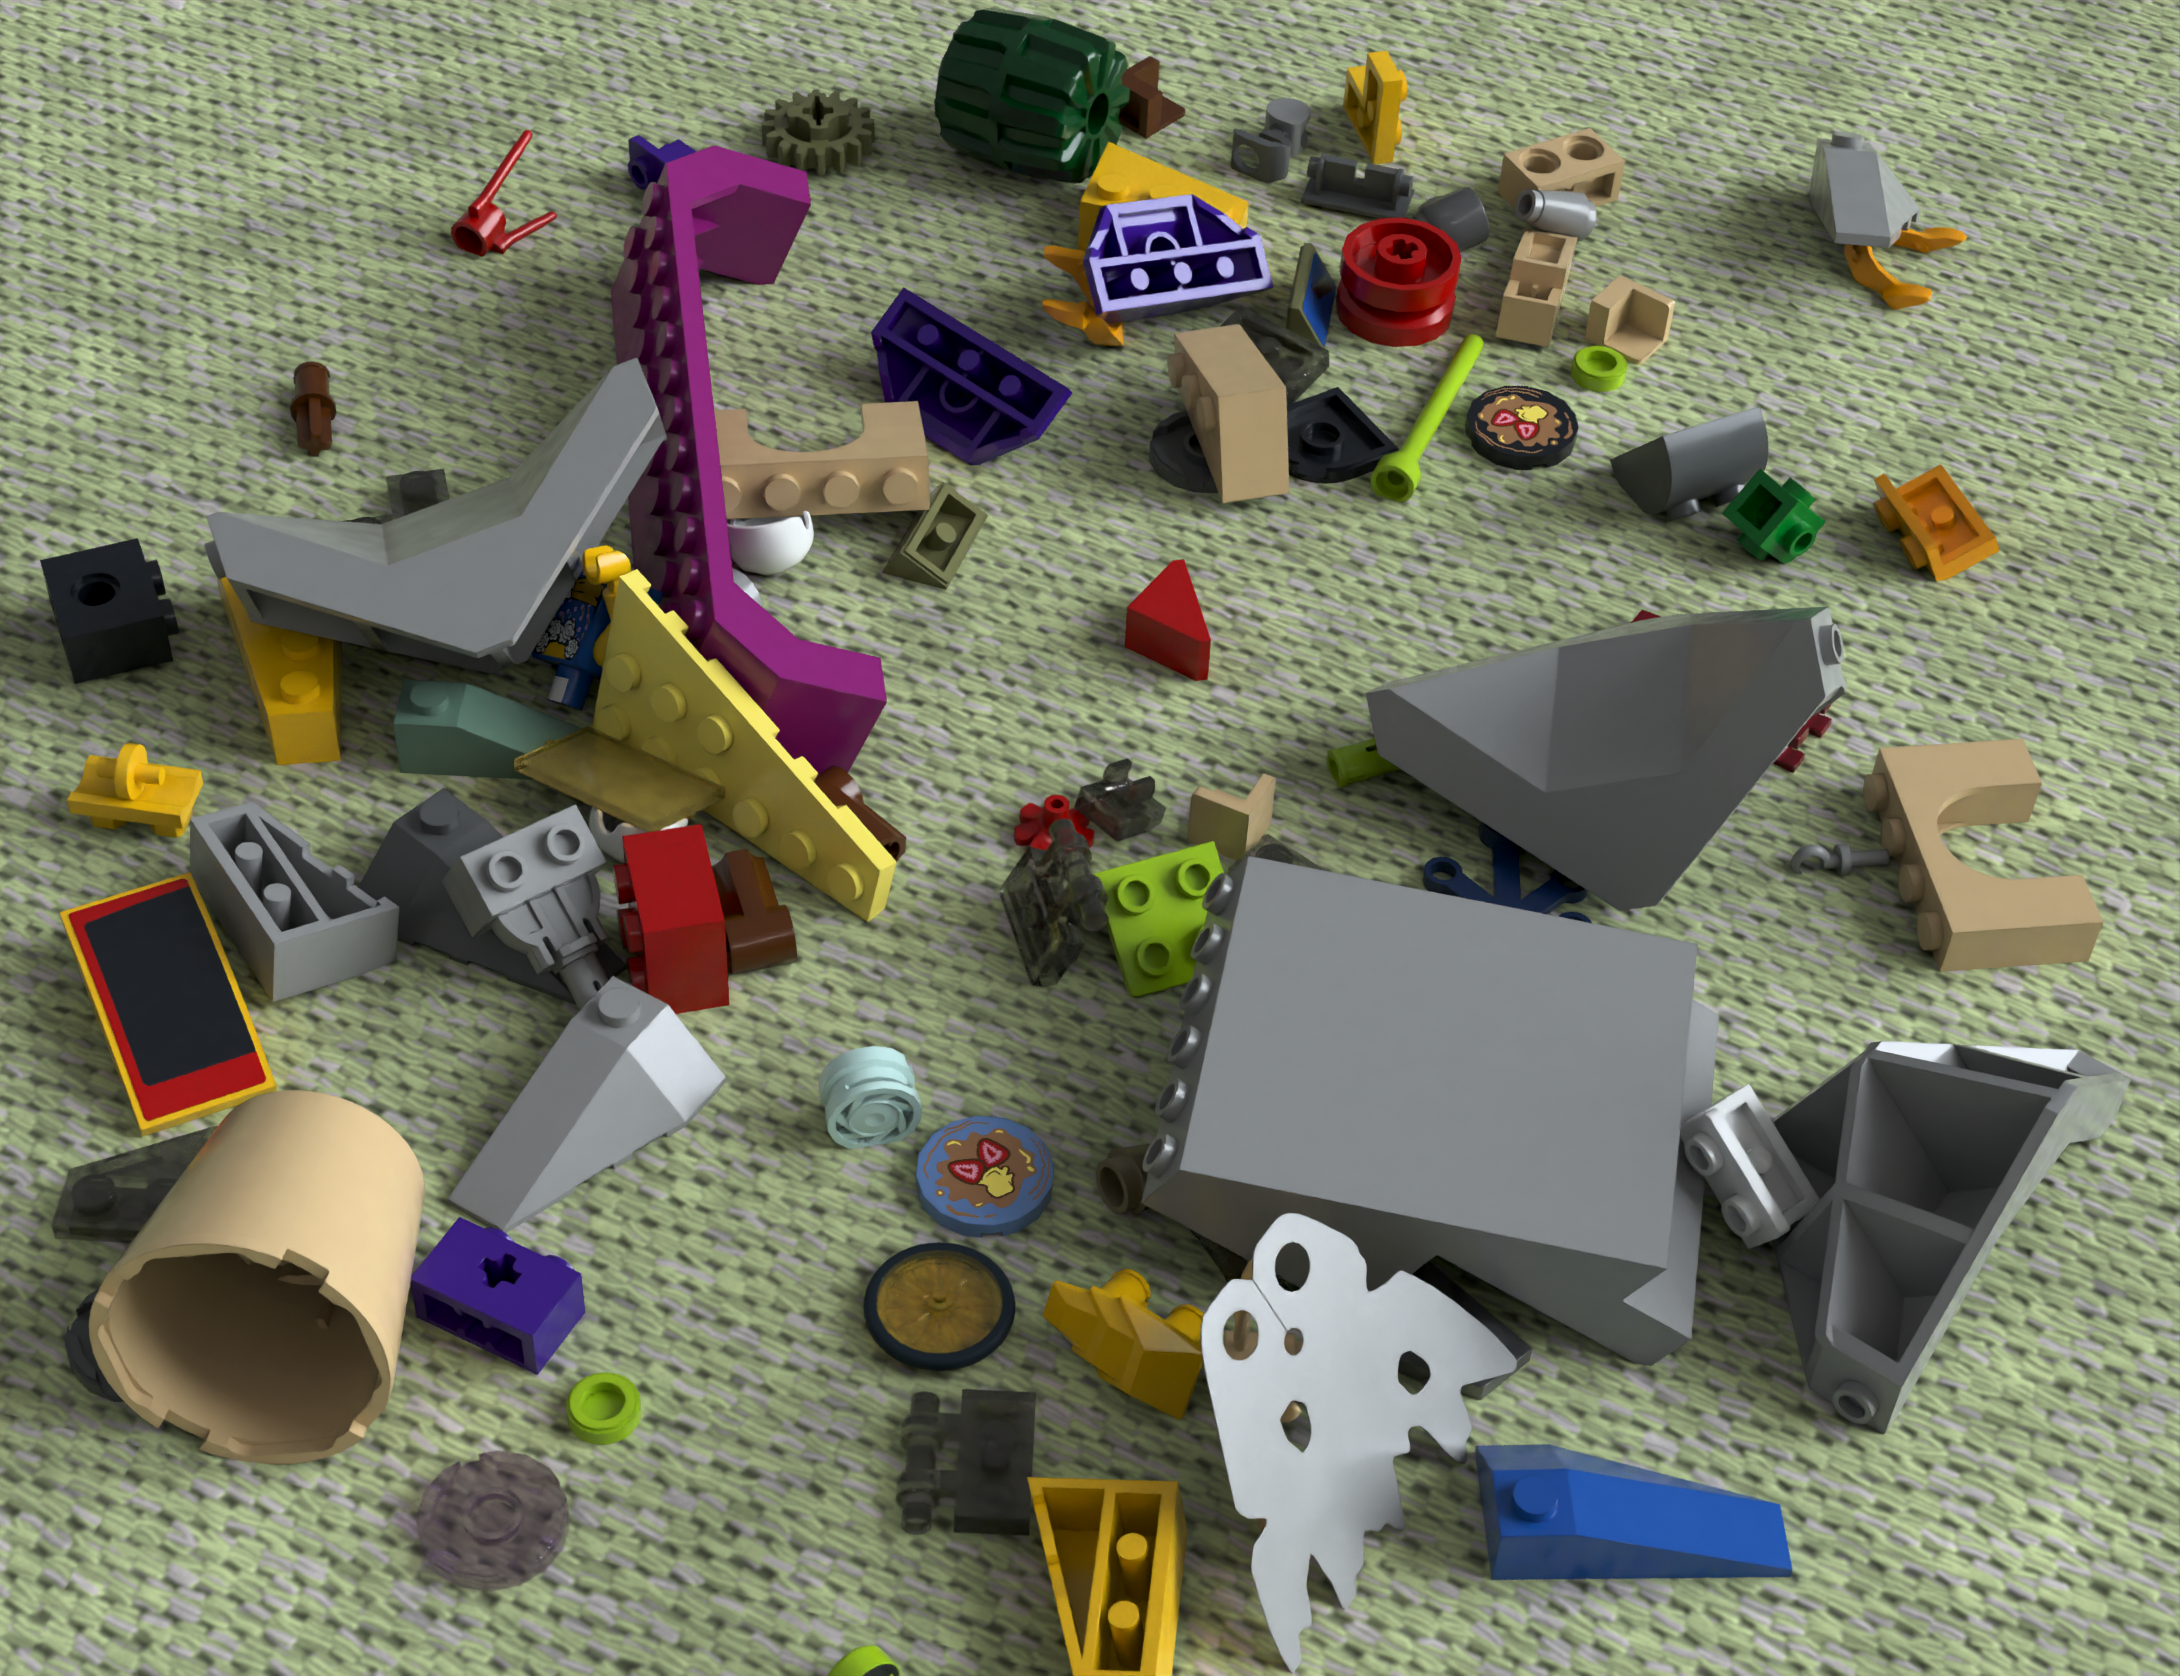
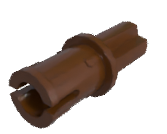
M310 361L298 365L294 370L295 397L290 404V413L296 422L298 446L307 449L309 456L315 457L319 456L321 450H329L332 446L331 420H334L336 415V404L330 396L329 370L321 363Z

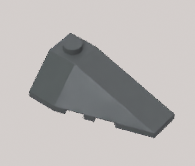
M444 788L394 821L358 888L376 901L385 896L399 906L397 940L412 946L419 943L448 954L449 959L467 966L470 962L507 975V979L511 982L577 1005L559 974L555 975L553 971H547L537 975L527 955L508 947L494 934L492 929L472 938L441 882L442 878L461 856L503 838V836L485 818ZM605 942L597 947L598 950L595 952V955L609 980L612 976L617 977L626 970V964Z

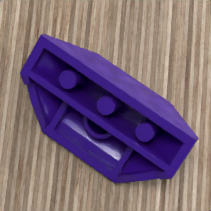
M1193 194L1108 204L1101 207L1083 258V265L1096 315L1109 324L1202 309L1274 288L1260 234L1248 227L1241 228L1225 213Z
M904 287L871 331L874 349L877 351L879 375L885 403L918 401L925 437L968 465H981L1039 440L1072 394L1066 386Z

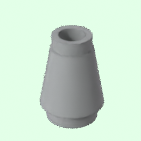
M1526 189L1519 195L1516 202L1515 212L1519 220L1525 221L1541 231L1577 237V241L1586 239L1592 232L1596 222L1595 205L1582 192Z

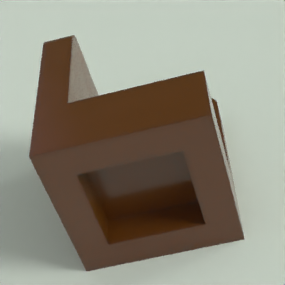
M1152 56L1126 69L1121 77L1122 85L1130 89L1129 104L1120 109L1118 120L1121 125L1145 139L1185 116V108L1162 96V91L1158 90L1160 62Z

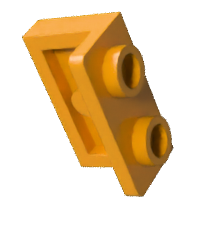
M1941 464L1898 488L1894 487L1885 473L1874 478L1880 499L1875 501L1873 506L1881 523L1889 533L1896 529L1900 530L1904 537L1899 542L1910 564L1916 570L1925 565L1936 582L1949 579L2000 551L1994 534Z

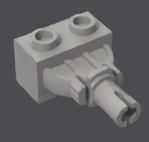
M576 804L461 856L442 878L441 882L472 938L492 929L494 934L508 947L527 955L537 975L547 971H553L555 975L559 974L579 1010L609 981L595 955V952L598 950L597 947L609 938L597 917L601 898L599 884L595 875L607 861Z

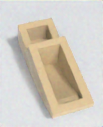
M1525 228L1513 258L1510 279L1503 294L1495 337L1549 347L1569 277L1577 237Z

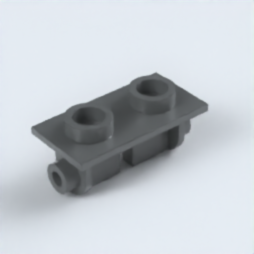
M1322 153L1320 158L1310 157L1307 168V177H1310L1301 198V203L1374 218H1405L1414 195V189H1412L1414 177L1404 175V169L1368 163L1363 179L1356 177V160L1331 156L1326 153Z

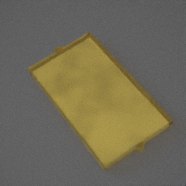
M589 726L557 740H546L544 746L514 759V771L647 832L661 830L684 818L693 819L696 812L725 799L724 786Z

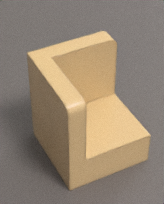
M1619 275L1591 300L1584 339L1597 346L1614 349L1626 360L1640 365L1668 340L1675 303L1672 299Z
M1263 773L1245 800L1219 789L1212 791L1204 787H1197L1191 796L1187 841L1195 845L1214 841L1218 854L1242 862L1247 856H1250L1271 824L1276 778Z

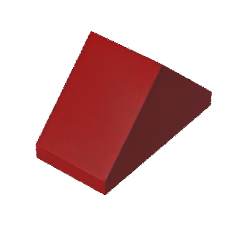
M1173 560L1127 606L1124 647L1192 680H1208L1211 638L1185 560Z

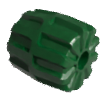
M992 7L977 10L970 20L961 22L953 33L952 40L944 57H942L939 67L934 108L935 117L938 118L941 128L940 135L951 148L989 162L1002 169L1066 183H1082L1086 178L1092 177L1108 142L1117 145L1123 126L1118 120L1119 111L1122 107L1129 104L1130 89L1123 86L1121 80L1128 67L1126 55L1115 50L1116 44L1112 40L1053 18Z

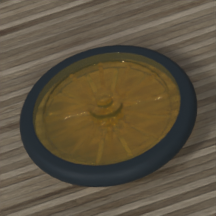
M936 1242L907 1248L884 1262L869 1281L864 1296L863 1310L865 1322L872 1338L888 1355L914 1368L929 1371H950L961 1369L983 1360L1003 1343L1011 1330L1016 1304L1009 1279L1002 1269L989 1257L967 1246Z

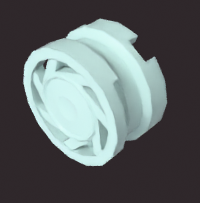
M870 1046L846 1052L837 1056L826 1065L818 1078L821 1103L825 1107V1121L828 1133L836 1143L848 1149L900 1142L915 1131L922 1119V1106L919 1094L915 1089L912 1065L908 1066L905 1055L892 1048Z

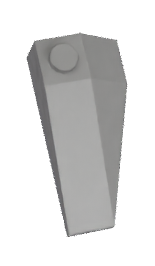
M1833 132L1832 139H1817L1809 190V202L1833 242L1884 248L1892 246L1901 237L1902 230L1907 231L1910 228L1911 222L1919 220V206L1872 145L1864 142L1863 135L1852 132Z
M612 976L570 1020L448 1197V1204L489 1227H494L507 1233L573 1194L575 1187L610 1166L615 1169L632 1159V1153L662 1135L669 1137L686 1127L727 1082L726 1076L668 1004Z

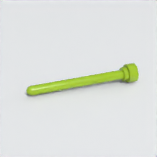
M1469 334L1463 339L1399 451L1386 454L1380 459L1370 479L1371 487L1376 495L1401 503L1408 501L1412 497L1421 480L1418 461L1483 350L1484 343L1479 335Z

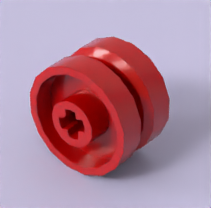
M1403 217L1379 218L1359 225L1346 236L1342 247L1339 269L1341 280L1337 288L1335 305L1339 320L1351 333L1375 344L1390 347H1408L1436 340L1449 329L1454 314L1456 300L1454 292L1459 280L1462 259L1457 243L1445 231L1433 225Z

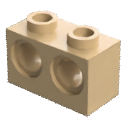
M1587 128L1504 153L1498 193L1514 209L1519 195L1526 189L1582 192L1588 200L1594 203L1595 207L1618 200L1625 160L1591 128Z

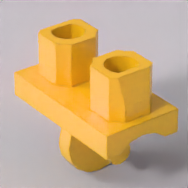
M126 743L120 750L117 759L94 755L88 756L80 784L76 790L70 793L67 803L71 814L89 816L94 827L117 829L120 826L126 825L128 821L150 824V828L156 835L178 838L184 834L189 824L193 805L204 783L201 770L148 763L147 752L143 745Z

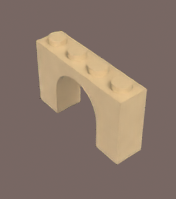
M918 401L861 404L862 435L844 446L813 452L782 451L763 446L755 442L748 433L746 409L714 410L727 520L803 516V511H808L811 516L930 510L929 458Z
M2023 739L1879 748L1873 772L1865 777L1863 793L1866 807L1869 811H1878L1882 822V848L1887 849L1889 856H1895L1900 868L1899 890L1901 897L1905 903H1913L1918 914L1917 935L1919 944L1925 951L1932 950L1940 972L2089 961L2101 930L2103 920L2083 875L2026 879H2005L1978 872L1959 861L1946 848L1940 838L1941 834L1959 827L2029 822L2042 781Z

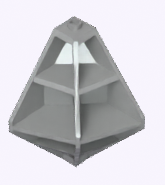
M637 358L613 366L508 478L384 524L216 512L206 516L214 540L205 543L204 547L215 575L218 579L227 577L246 609L251 622L493 674L528 660L583 571L582 554L584 550L599 545L662 441L668 438Z
M1829 606L1675 614L1624 624L1388 682L1366 692V698L1378 755L1615 909L1622 911L1657 906L1804 724L1815 714L1846 693V681L1842 675L1840 665L1843 662L1844 650L1840 630L1836 624L1832 623Z
M1878 1041L1870 1043L1865 1051L1777 1117L1770 1118L1820 1199L1807 1215L1790 1225V1231L1772 1240L1808 1388L1832 1402L1836 1410L1849 1421L1857 1424L1867 1423L1885 1434L1895 1421L1999 1237L2069 1143L2102 1137L2116 1118L2131 1078L2072 1046L2064 1050Z

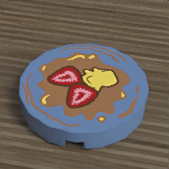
M974 1116L949 1123L932 1134L919 1152L916 1169L918 1196L923 1209L940 1226L966 1237L982 1238L983 1233L994 1234L1001 1232V1236L1017 1233L1039 1219L1051 1200L1054 1163L1046 1144L1028 1127L1001 1117Z

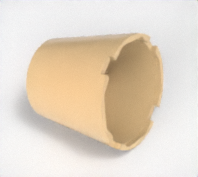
M304 1090L269 1092L246 1100L229 1112L108 1272L93 1301L89 1317V1337L93 1354L107 1382L118 1396L132 1410L157 1429L165 1419L177 1427L203 1438L199 1450L237 1461L271 1465L311 1462L338 1454L362 1440L367 1427L373 1423L381 1412L384 1413L392 1392L425 1197L423 1173L408 1143L393 1127L366 1108L343 1098L320 1092Z

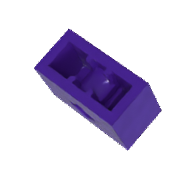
M461 1217L456 1220L413 1273L410 1281L417 1318L536 1375L540 1373L586 1312L581 1273L577 1272L567 1261L554 1255L543 1256L515 1243L509 1235L497 1228H483Z

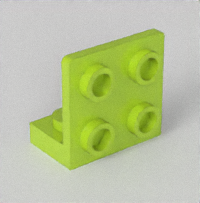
M1214 841L1094 873L1076 889L1084 912L1101 908L1126 990L1131 997L1138 998L1187 984L1192 979L1196 960L1191 958V950L1198 934L1204 928L1207 910L1202 907L1203 898L1212 881L1219 874L1224 873Z

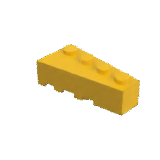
M227 577L217 578L221 602L227 614L237 649L240 652L277 765L341 761L342 641L251 622L246 609Z

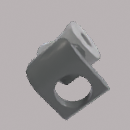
M1293 98L1275 99L1267 105L1265 129L1259 134V137L1241 129H1234L1231 169L1263 182H1276L1285 179L1289 170L1290 157L1298 156L1305 150L1308 144L1305 127L1311 118L1310 107L1306 103ZM1240 145H1247L1257 153L1260 161L1259 168H1251L1242 161L1239 155Z

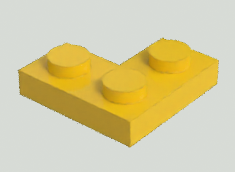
M1388 51L1367 53L1366 65L1347 67L1343 107L1373 164L1393 162L1395 145H1399L1402 139L1399 110L1400 102H1404L1407 98V81L1404 72L1396 68Z

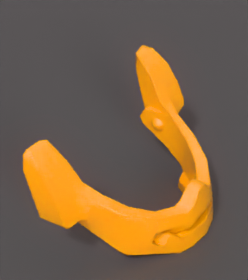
M1947 227L1926 228L1921 232L1908 229L1907 231H1901V237L1893 245L1904 246L1927 254L1929 251L1956 246L1964 242L1967 236L1959 230ZM1845 244L1844 255L1854 280L1882 294V298L1890 308L1896 310L1918 306L1930 300L1932 289L1916 284L1902 283L1880 266L1873 256L1872 246Z
M1055 245L1045 246L1044 257L1057 268L1070 273L1089 302L1081 301L1074 303L1047 299L1042 300L1043 309L1055 320L1068 326L1082 329L1093 344L1124 347V323L1109 324L1096 315L1083 265L1085 251Z

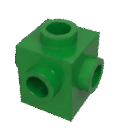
M1759 469L1722 512L1727 519L1742 531L1736 540L1761 561H1764L1771 554L1784 564L1793 561L1795 557L1805 553L1814 543L1817 532L1826 523L1824 519L1810 508L1816 500L1810 492L1791 477L1782 485L1762 469Z

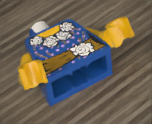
M608 545L584 550L582 554L583 571L531 653L532 657L558 667L547 700L580 711L583 710L593 678L601 679L619 577L631 571L629 558L620 551H614ZM650 587L647 594L659 606L663 592Z

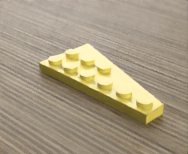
M636 569L621 575L617 587L591 733L622 755L720 798V800L701 809L866 922L872 920L886 907L897 863L896 860L847 805L836 807L814 783L818 772L803 756L794 760L775 739L780 731L779 728L717 658L705 660L685 637L689 627L674 610L665 614L647 594L651 584L639 570Z

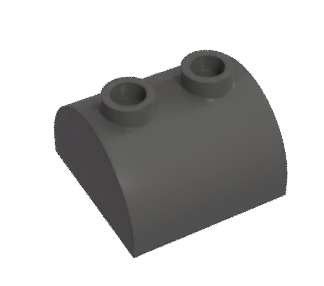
M1759 406L1664 435L1610 459V463L1618 484L1644 513L1657 514L1665 511L1668 522L1701 512L1699 500L1713 496L1716 507L1731 502L1759 469L1765 471L1769 448L1767 429Z

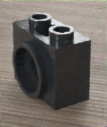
M138 538L40 560L51 607L74 684L173 661L168 636L179 634L176 616L170 598L158 600V596L166 595L161 570L157 559L145 561Z

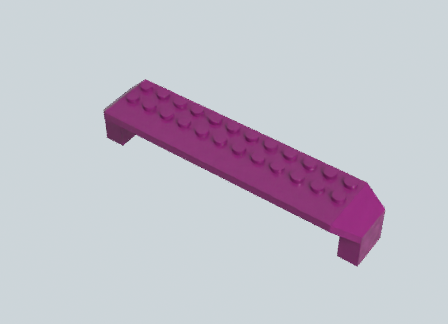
M714 145L666 163L657 184L649 183L642 202L643 217L638 227L631 226L628 230L623 248L625 259L611 289L617 365L634 358L638 359L668 438L662 441L628 496L634 570H639L651 584V588L663 592L658 607L665 614L674 610L689 628L685 637L705 660L717 658L779 728L780 731L775 739L794 760L803 756L818 774L832 765L839 766L849 772L887 703L881 658L798 639L734 583L699 280V270L703 269L759 285L774 284L811 206L807 173L799 169Z

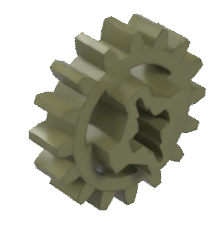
M817 89L804 98L800 93L794 92L792 93V102L778 99L775 101V110L766 109L764 112L765 121L762 122V144L766 146L768 158L778 157V164L785 166L795 164L796 169L802 171L813 168L818 176H824L826 168H833L835 171L843 173L845 172V163L848 162L859 166L862 164V155L872 154V143H875L874 119H870V109L868 107L858 108V99L855 97L842 101L840 100V92L834 91L829 97H826V93H820Z

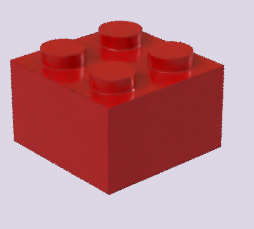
M702 824L622 836L624 863L613 865V876L618 903H628V908L617 910L622 948H628L629 953L637 954V957L627 958L630 985L668 1004L675 1014L729 1006L725 919Z

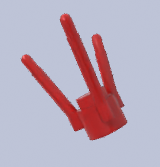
M530 130L523 131L481 194L451 227L452 239L459 249L484 257L490 249L504 254L512 244L529 236L557 218L556 213L551 211L509 233H505V215L500 208L491 203L500 186L532 139L533 134Z

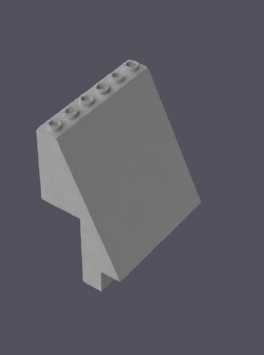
M1247 856L1228 876L1221 873L1212 881L1202 902L1203 909L1207 910L1204 928L1198 934L1191 950V958L1196 960L1193 977L1185 987L1179 1003V1008L1185 1011L1181 1029L1173 1039L1167 1055V1060L1173 1064L1169 1082L1161 1092L1155 1107V1114L1160 1117L1158 1131L1143 1160L1142 1168L1148 1175L1141 1201L1142 1204L1249 1261L1253 1257V1250L1258 1241L1280 1215L1295 1213L1310 1217L1349 1237L1358 1246L1359 1253L1365 1259L1367 1265L1366 1287L1368 1291L1375 1290L1386 1283L1400 1270L1409 1274L1414 1273L1438 1255L1637 1364L1652 1366L1691 1340L1705 1177L1699 1174L1689 1163L1684 1151V1143L1680 1138L1681 1124L1711 1106L1719 1014L1693 1000L1698 944ZM1295 1242L1287 1243L1280 1249L1276 1257L1275 1275L1301 1288L1308 1277L1309 1259L1305 1249L1300 1244Z

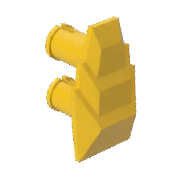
M1121 1269L1114 1273L1100 1288L1093 1286L1090 1290L1059 1280L1054 1281L1043 1317L1072 1344L1071 1351L1096 1368V1372L1101 1379L1128 1395L1181 1420L1185 1416L1203 1364L1201 1323L1204 1313L1190 1304H1181L1175 1307L1165 1319L1161 1318L1146 1308L1149 1304L1146 1301L1151 1298L1149 1284L1141 1274L1132 1269Z

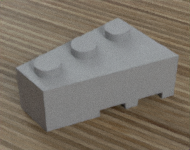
M249 802L190 819V872L196 886L272 1002L366 974L396 960L399 906L385 896L376 901L354 885L355 875L340 864L332 869L310 853V843L258 805Z

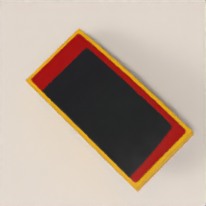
M191 872L59 912L101 1033L105 1037L120 1082L124 1086L142 1137L240 1105L253 1097L277 1091V1085L245 1001Z

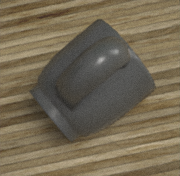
M1463 187L1446 195L1430 198L1419 207L1417 214L1412 217L1413 220L1426 222L1445 231L1457 243L1459 251L1483 243L1489 238L1490 228L1486 211L1480 198L1470 187Z

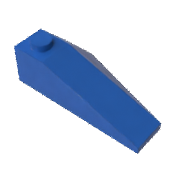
M1550 1444L1476 1446L1475 1448L1491 1580L1791 1576L1793 1569L1781 1507L1778 1503Z

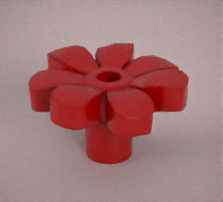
M1062 795L1047 797L1044 801V809L1033 803H1028L1020 810L1019 820L1021 824L1014 828V841L1018 846L1030 845L1029 855L1037 860L1047 861L1054 851L1062 863L1073 862L1078 859V847L1091 848L1094 843L1095 832L1087 828L1090 823V813L1082 806L1069 810L1070 803Z

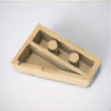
M1240 324L1174 333L1175 354L1168 355L1167 359L1170 383L1173 388H1178L1222 502L1229 503L1289 493L1287 401L1284 383Z

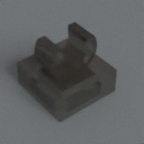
M1128 758L1110 763L1104 770L1103 780L1082 786L1074 805L1076 810L1116 842L1150 831L1162 822L1166 810L1164 805L1152 797L1155 792V780L1151 776L1135 781L1128 778L1132 766V761Z

